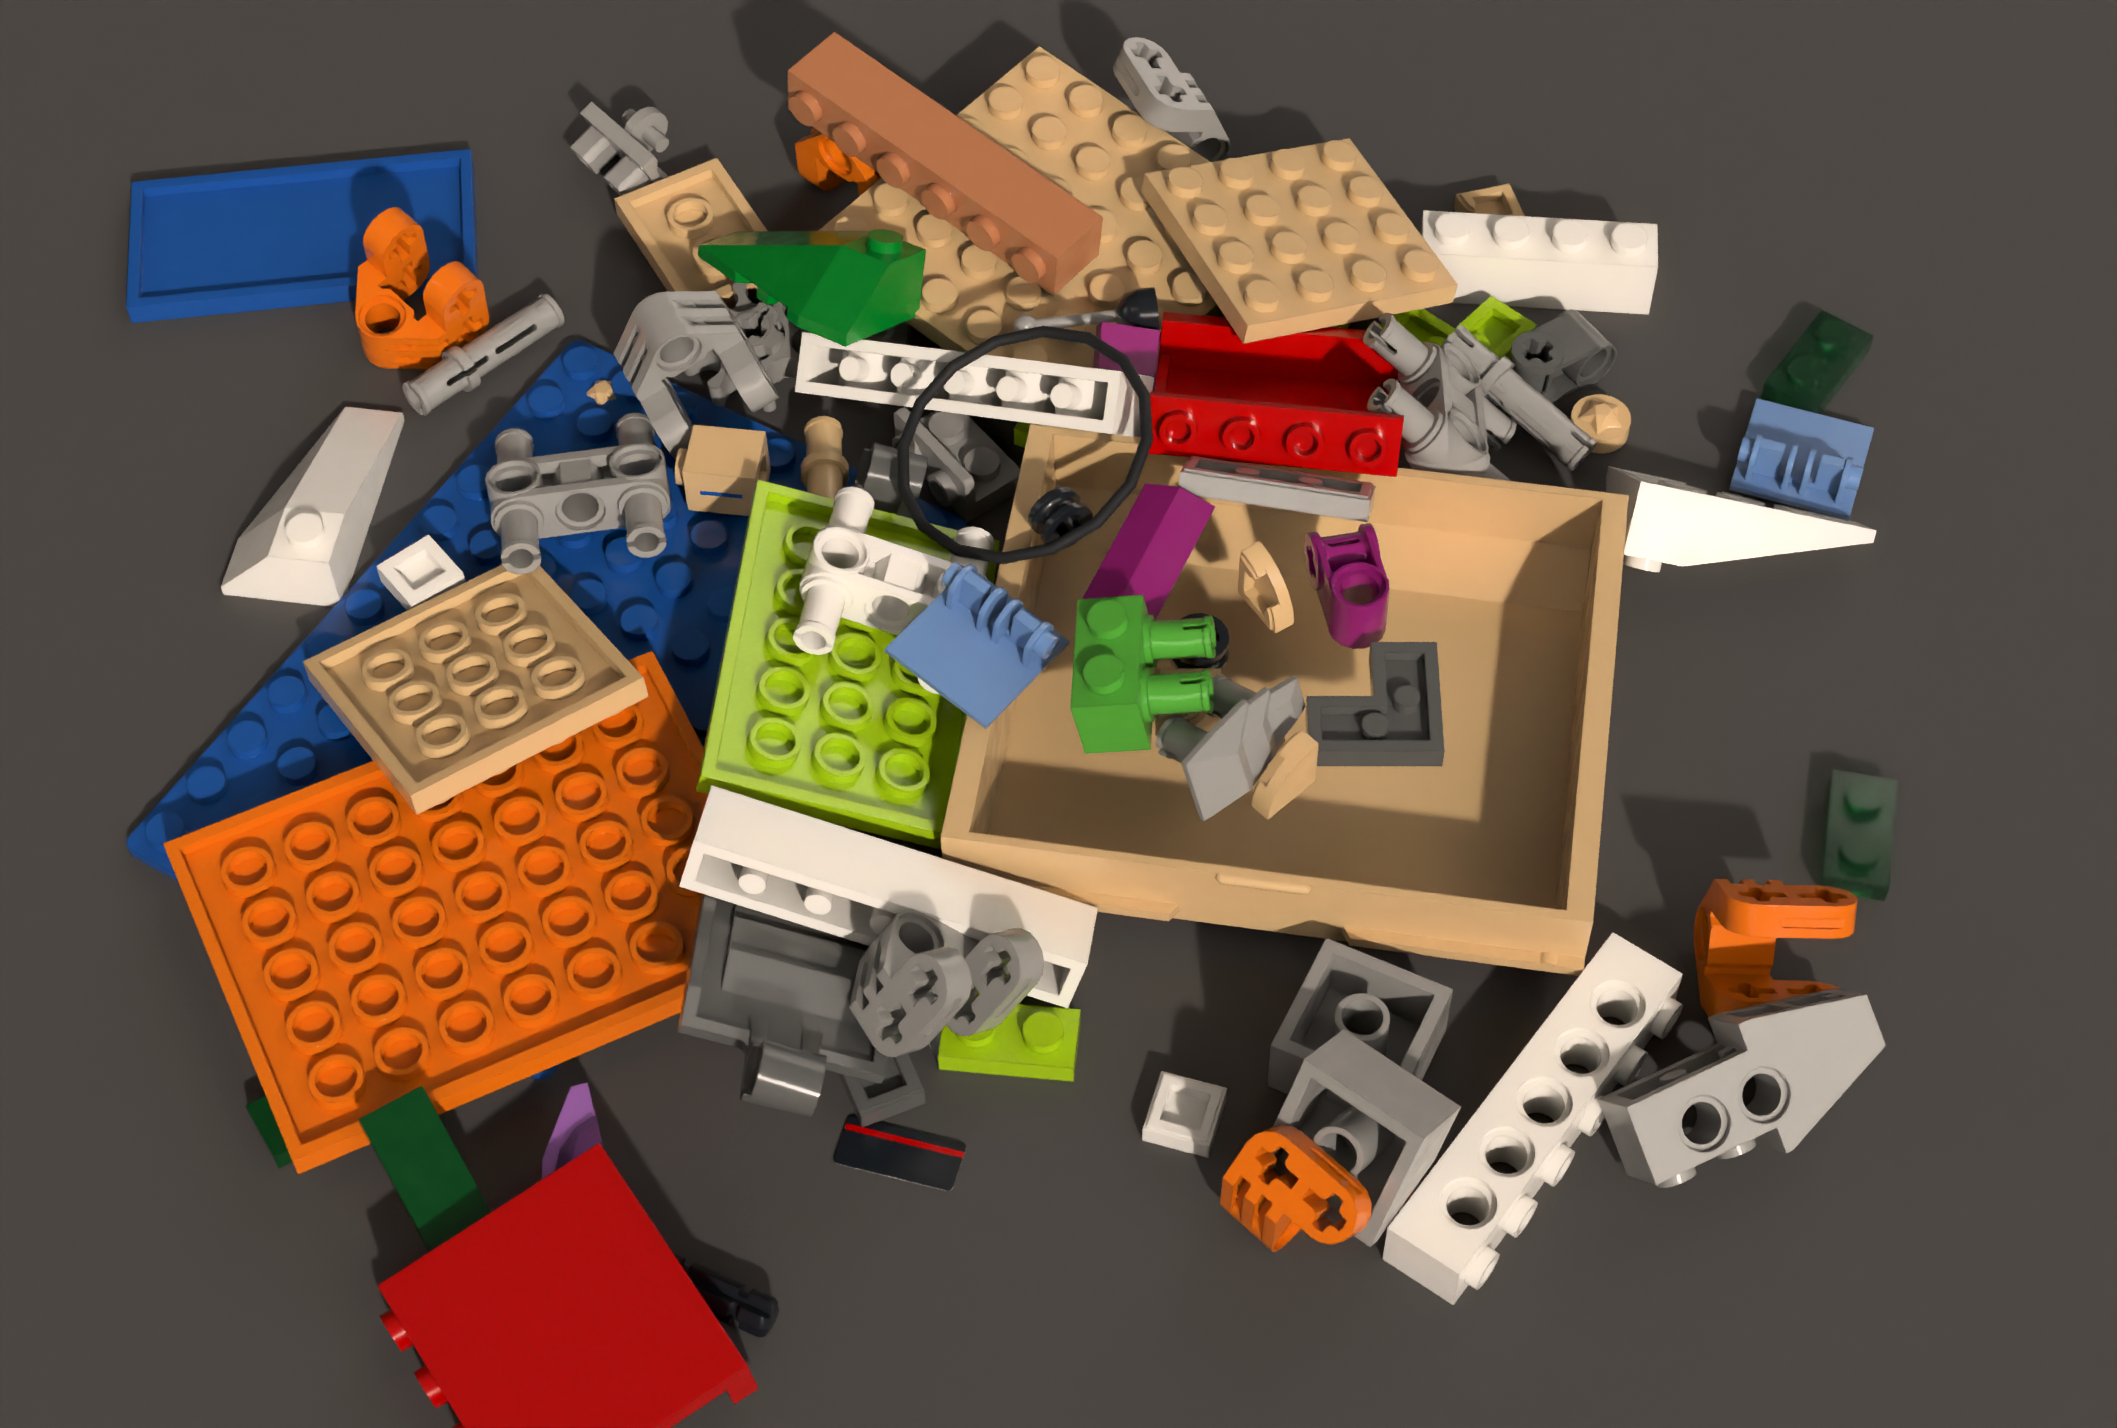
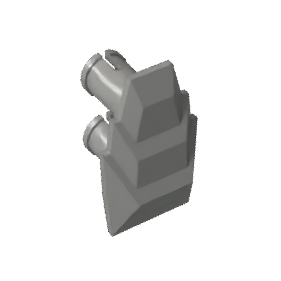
M1216 675L1213 677L1214 711L1213 713L1205 714L1221 720L1209 732L1190 724L1188 720L1180 716L1169 718L1161 726L1156 739V747L1160 748L1158 753L1182 764L1201 820L1206 821L1249 792L1267 769V765L1273 760L1277 754L1276 752L1284 744V736L1296 723L1306 707L1296 677L1291 676L1271 689L1264 687L1256 693L1233 682L1232 679L1224 675Z

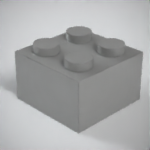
M1326 938L1271 1044L1267 1086L1288 1094L1304 1059L1343 1029L1422 1080L1446 1032L1453 989Z

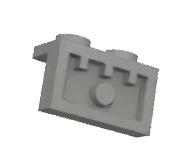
M906 407L894 412L895 437L892 439V446L894 448H897L910 415V411ZM933 411L920 419L909 446V452L928 458L925 479L933 496L942 506L948 507L950 505L967 523L1015 494L1020 468L968 415Z

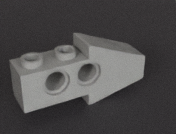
M1830 989L1719 1012L1708 1018L1717 1044L1598 1100L1627 1176L1657 1185L1659 1188H1668L1690 1180L1697 1174L1696 1166L1715 1157L1718 1159L1734 1158L1749 1152L1756 1145L1784 1153L1793 1151L1883 1050L1886 1044L1867 994ZM1753 1076L1756 1083V1093L1751 1103L1745 1107L1742 1098L1743 1088L1746 1082ZM1694 1104L1697 1111L1696 1124L1692 1131L1685 1135L1682 1128V1119L1686 1110Z

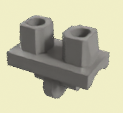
M592 101L580 112L589 124V127L570 149L596 175L618 155L621 159L603 178L619 196L669 177L657 166L658 160L651 153L653 149L661 153L669 145V140L665 137L668 129V120L657 108L645 107L637 112L634 109L626 110L621 119L625 124L624 129Z

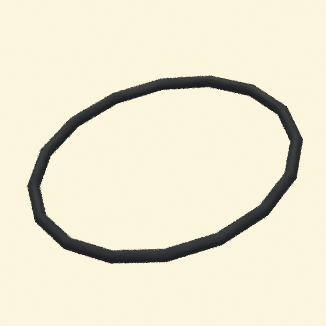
M1039 326L993 336L950 361L915 400L897 445L898 492L918 530L955 556L1008 564L1054 555L1101 528L1135 489L1153 442L1150 393L1129 357L1090 332ZM1043 337L1087 344L1120 365L1139 398L1141 440L1125 482L1094 518L1051 543L1007 552L960 545L927 522L910 489L909 446L925 406L956 371L997 347Z

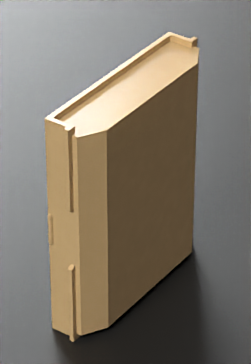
M1030 424L1002 552L1044 544L1041 540V534H1037L1028 524V515L1036 501L1055 488L1063 486L1073 488L1080 497V503L1086 504L1093 513L1094 518L1125 482L1141 437ZM1148 454L1135 489L1101 528L1054 555L999 565L995 586L1003 587L1008 591V595L1011 598H1018L1023 602V607L1043 622L1048 621L1054 625V630L1069 640V645L987 729L967 715L941 833L943 859L1097 907V912L1161 921H1170L1174 918L1324 939L1328 938L1347 941L1349 946L1580 976L1583 972L1594 919L1629 495L1398 468L1397 477L1244 463L1373 483L1376 488L1368 522L1199 497L1215 506L1155 621L1181 619L1189 614L1197 613L1213 615L1221 620L1227 627L1230 638L1228 646L1229 657L1226 667L1221 671V675L1256 693L1264 687L1271 689L1294 676L1298 679L1305 706L1307 696H1371L1370 647L1352 649L1340 645L1332 638L1328 631L1317 591L1313 589L1309 579L1304 549V539L1307 533L1317 532L1321 537L1358 531L1359 525L1371 523L1376 532L1381 560L1389 579L1390 588L1386 631L1379 642H1437L1445 750L1443 765L1317 766L1315 782L1268 820L1251 806L1255 785L1249 792L1206 821L1201 820L1182 764L1158 753L1160 748L1156 747L1155 718L1152 722L1151 750L1085 754L1070 709L1077 601L1083 598L1145 483L1178 487L1180 471L1188 457ZM1258 541L1264 545L1277 565L1288 589L1293 607L1294 624L1277 633H1274L1273 630H1270L1238 592L1241 550ZM1170 659L1158 660L1155 668L1174 667ZM1306 707L1296 723L1284 736L1285 742L1301 729L1306 732ZM1207 715L1195 726L1209 732L1221 719ZM1278 753L1267 765V769L1260 777L1265 783L1272 778L1284 761Z

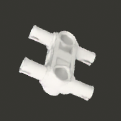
M844 487L836 493L834 508L828 526L818 531L813 539L800 579V593L804 606L799 624L793 635V640L801 650L810 654L822 655L831 652L836 640L835 634L841 617L898 636L947 588L942 583V578L953 563L959 562L964 567L972 564L978 569V573L987 579L985 575L988 562L959 557L954 554L951 555L949 562L865 534L875 502L868 492L860 488ZM973 526L958 530L954 539L960 545L993 550L995 545L993 536L988 531ZM918 678L920 685L925 690L933 694H939Z

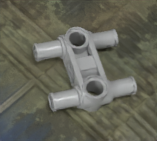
M1391 313L1380 315L1379 321L1385 325L1384 328L1379 326L1374 320L1366 330L1363 342L1368 348H1372L1398 370L1400 383L1392 378L1383 382V387L1389 391V394L1387 395L1378 386L1370 396L1367 409L1369 412L1404 415L1402 438L1406 460L1411 469L1511 481L1490 463L1488 452L1501 449V444L1494 439L1495 436L1500 438L1504 444H1507L1514 435L1517 424L1515 420L1506 416L1482 395L1483 388L1481 386L1480 374L1470 358L1451 343H1445L1443 346L1431 342L1422 343L1397 322Z
M630 413L618 420L615 428L618 446L533 457V438L524 430L511 428L498 434L495 439L497 464L487 472L485 483L490 502L491 525L494 531L501 537L502 566L508 572L527 574L539 567L541 563L539 539L626 527L627 548L633 555L641 558H650L657 556L665 549L667 541L663 528V518L671 511L672 502L665 457L662 450L655 446L654 428H652L653 426L647 415Z

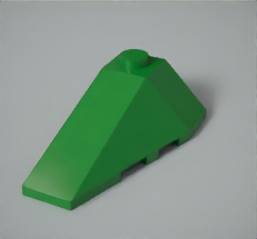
M892 230L734 232L699 245L698 256L736 283H753L756 285V298L766 305L778 304L780 302L786 306L787 320L845 347L915 318V313L920 307L926 249L903 241V236Z

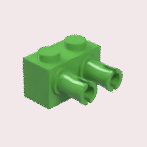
M1143 595L1078 599L1070 709L1085 754L1151 750L1152 722L1155 715L1191 712L1213 713L1214 685L1211 670L1155 675V667L1158 660L1200 657L1215 658L1216 631L1212 615L1204 616V618L1155 621L1154 616L1148 614Z

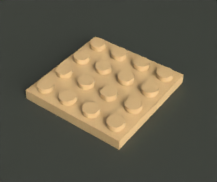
M1350 138L1145 173L1141 190L1142 194L1243 344L1378 318L1384 313H1391L1393 315L1453 303L1458 284Z
M500 565L303 661L309 681L416 815L446 802L451 797L494 775L503 773L508 768L551 746L563 742L584 729L610 716H614L649 697L644 677L540 565L533 572L527 574H514L508 572Z

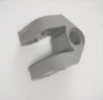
M1139 37L1125 40L1114 62L1113 72L1142 118L1153 127L1166 131L1208 161L1226 160L1231 150L1230 140L1210 103L1207 102L1191 74L1180 73L1168 53L1155 42Z
M667 291L646 297L633 310L613 353L623 368L622 371L626 379L632 385L631 388L643 406L656 433L675 460L679 448L688 449L693 424L668 377H675L706 358L709 351L714 349L733 384L753 413L780 398L746 334L717 291Z
M904 910L892 919L859 960L849 1008L871 1044L879 1053L887 1057H897L923 1049L929 1045L946 1025L952 1032L960 1036H970L988 1031L1000 1025L1038 984L1043 975V952L1036 938L1022 928L989 934L979 942L924 913L915 910ZM1006 965L1009 974H1006L1005 970L1003 969Z

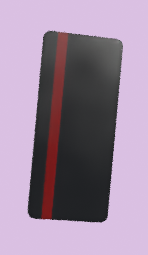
M851 1116L848 1118L834 1162L944 1191H951L966 1150V1145L961 1142L879 1122L861 1127L858 1118Z

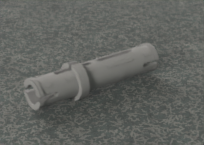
M540 294L534 301L495 324L491 329L463 347H450L442 353V360L411 381L408 380L403 383L402 389L407 401L417 413L426 416L432 409L461 390L465 392L472 391L480 386V378L511 357L519 354L523 349L555 328L563 326L565 320L562 310L550 295Z
M1463 325L1458 326L1455 333L1452 332L1442 343L1441 346L1445 343H1451L1461 349L1470 358L1480 374L1481 386L1483 388L1482 395L1492 400L1497 406H1500L1536 440L1553 452L1571 471L1577 468L1579 463L1581 464L1598 443L1594 438H1591L1585 431L1576 426L1563 412L1524 381L1512 369L1515 365L1506 356L1500 359L1480 343Z

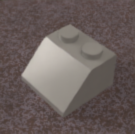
M1343 1029L1304 1059L1273 1127L1288 1125L1302 1131L1361 1182L1368 1191L1372 1203L1371 1217L1367 1226L1355 1237L1371 1247L1378 1241L1435 1161L1461 1106ZM1281 1148L1272 1152L1277 1158V1163L1273 1168L1276 1174L1281 1176L1290 1172L1285 1166V1161L1289 1156L1286 1150ZM1334 1195L1326 1199L1331 1206L1326 1216L1333 1222L1343 1219L1339 1213L1340 1206L1343 1203L1338 1195Z

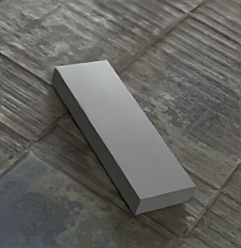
M1198 456L1188 457L1180 471L1178 487L1199 497L1368 522L1376 488L1370 482Z

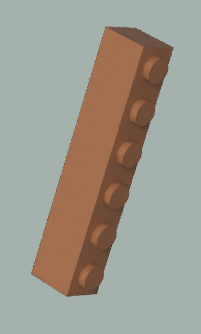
M833 32L788 70V110L792 112L800 123L808 127L812 126L835 142L844 154L858 158L878 172L888 185L900 188L924 205L931 215L938 219L946 220L966 234L978 248L990 251L1013 267L1016 273L1025 281L1036 283L1054 296L1099 255L1103 223L1101 215L836 32Z

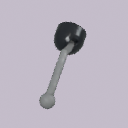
M1139 288L1127 292L1118 300L1115 310L1035 319L1029 314H1022L1015 319L1013 328L1014 331H1020L1039 326L1066 328L1100 324L1101 322H1116L1121 325L1160 330L1155 288Z

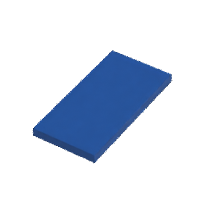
M471 149L132 182L126 309L131 323L356 301L358 266L367 260L363 246V236L372 220L381 212L392 207L401 208L421 226L424 232L430 260V271L423 284L412 295L423 294L430 278L441 267L450 262H461L479 278L475 165Z

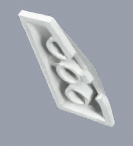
M344 407L238 538L221 585L223 595L334 607L348 592L405 421L403 413Z

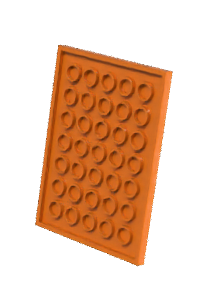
M653 651L628 660L644 677L649 697L418 815L415 814L376 763L371 761L163 843L298 1175L369 1145L370 1143L360 1127L358 1119L420 1086H423L437 1114L440 1115L681 1012L701 893L679 887L709 794L696 791L704 747Z

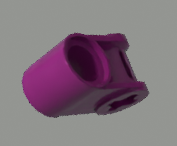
M1371 523L1361 524L1357 532L1321 537L1317 532L1305 534L1304 549L1309 579L1313 589L1317 591L1328 631L1332 638L1340 645L1352 649H1364L1370 647L1371 642H1379L1386 631L1390 588L1373 525Z

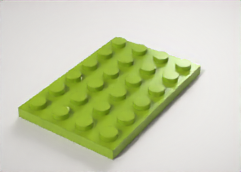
M757 480L748 516L696 791L709 794L712 785L832 824L941 849V833L967 714L942 695L933 694L925 690L920 685L917 676L884 652L885 648L897 635L841 617L835 634L836 640L831 652L822 655L810 654L801 650L795 644L793 635L799 624L804 606L800 593V579L815 535L822 528L828 526L834 508V499ZM873 509L865 534L950 562L952 553L918 530L912 518ZM931 524L951 539H955L958 530ZM994 540L995 545L993 551H998L999 541ZM988 562L985 576L994 584L997 563Z

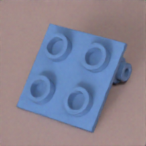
M1756 398L1749 425L1741 443L1738 461L1729 490L1849 521L1874 428Z
M955 562L947 569L942 578V583L947 588L885 648L884 652L987 729L1069 645V640L1055 631L1054 625L1050 622H1043L1023 607V602L1018 598H1011L1006 589L995 586L979 574L978 569L974 565L968 564L964 567L959 562Z

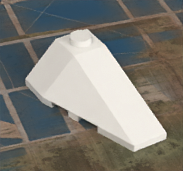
M1610 466L1606 475L1607 493L1629 495L1623 564L1645 571L1660 572L1662 563L1683 567L1874 543L1876 530L1854 521L1774 504V508L1766 507L1763 502L1724 491L1722 493L1717 492L1716 496L1708 495L1706 490L1688 486L1685 482Z

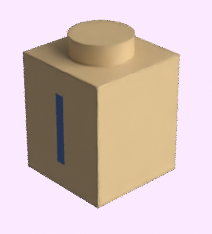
M693 425L688 449L679 448L675 463V482L677 485H684L688 510L749 516L757 480L768 482L771 471L766 431Z

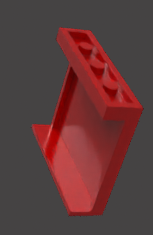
M1163 312L1154 391L1150 392L1153 442L1148 454L1189 458L1191 456L1231 462L1397 477L1404 415L1369 412L1367 404L1370 396L1378 386L1387 395L1389 394V391L1383 387V382L1391 378L1399 382L1398 370L1376 351L1364 344L1363 337L1366 330L1327 327L1243 344L1226 317Z
M600 1143L377 1285L390 1306L389 1310L379 1316L401 1352L414 1345L425 1365L413 1373L436 1409L447 1402L450 1404L460 1421L451 1428H671L724 1392L727 1393L735 1405L759 1389L747 1363Z

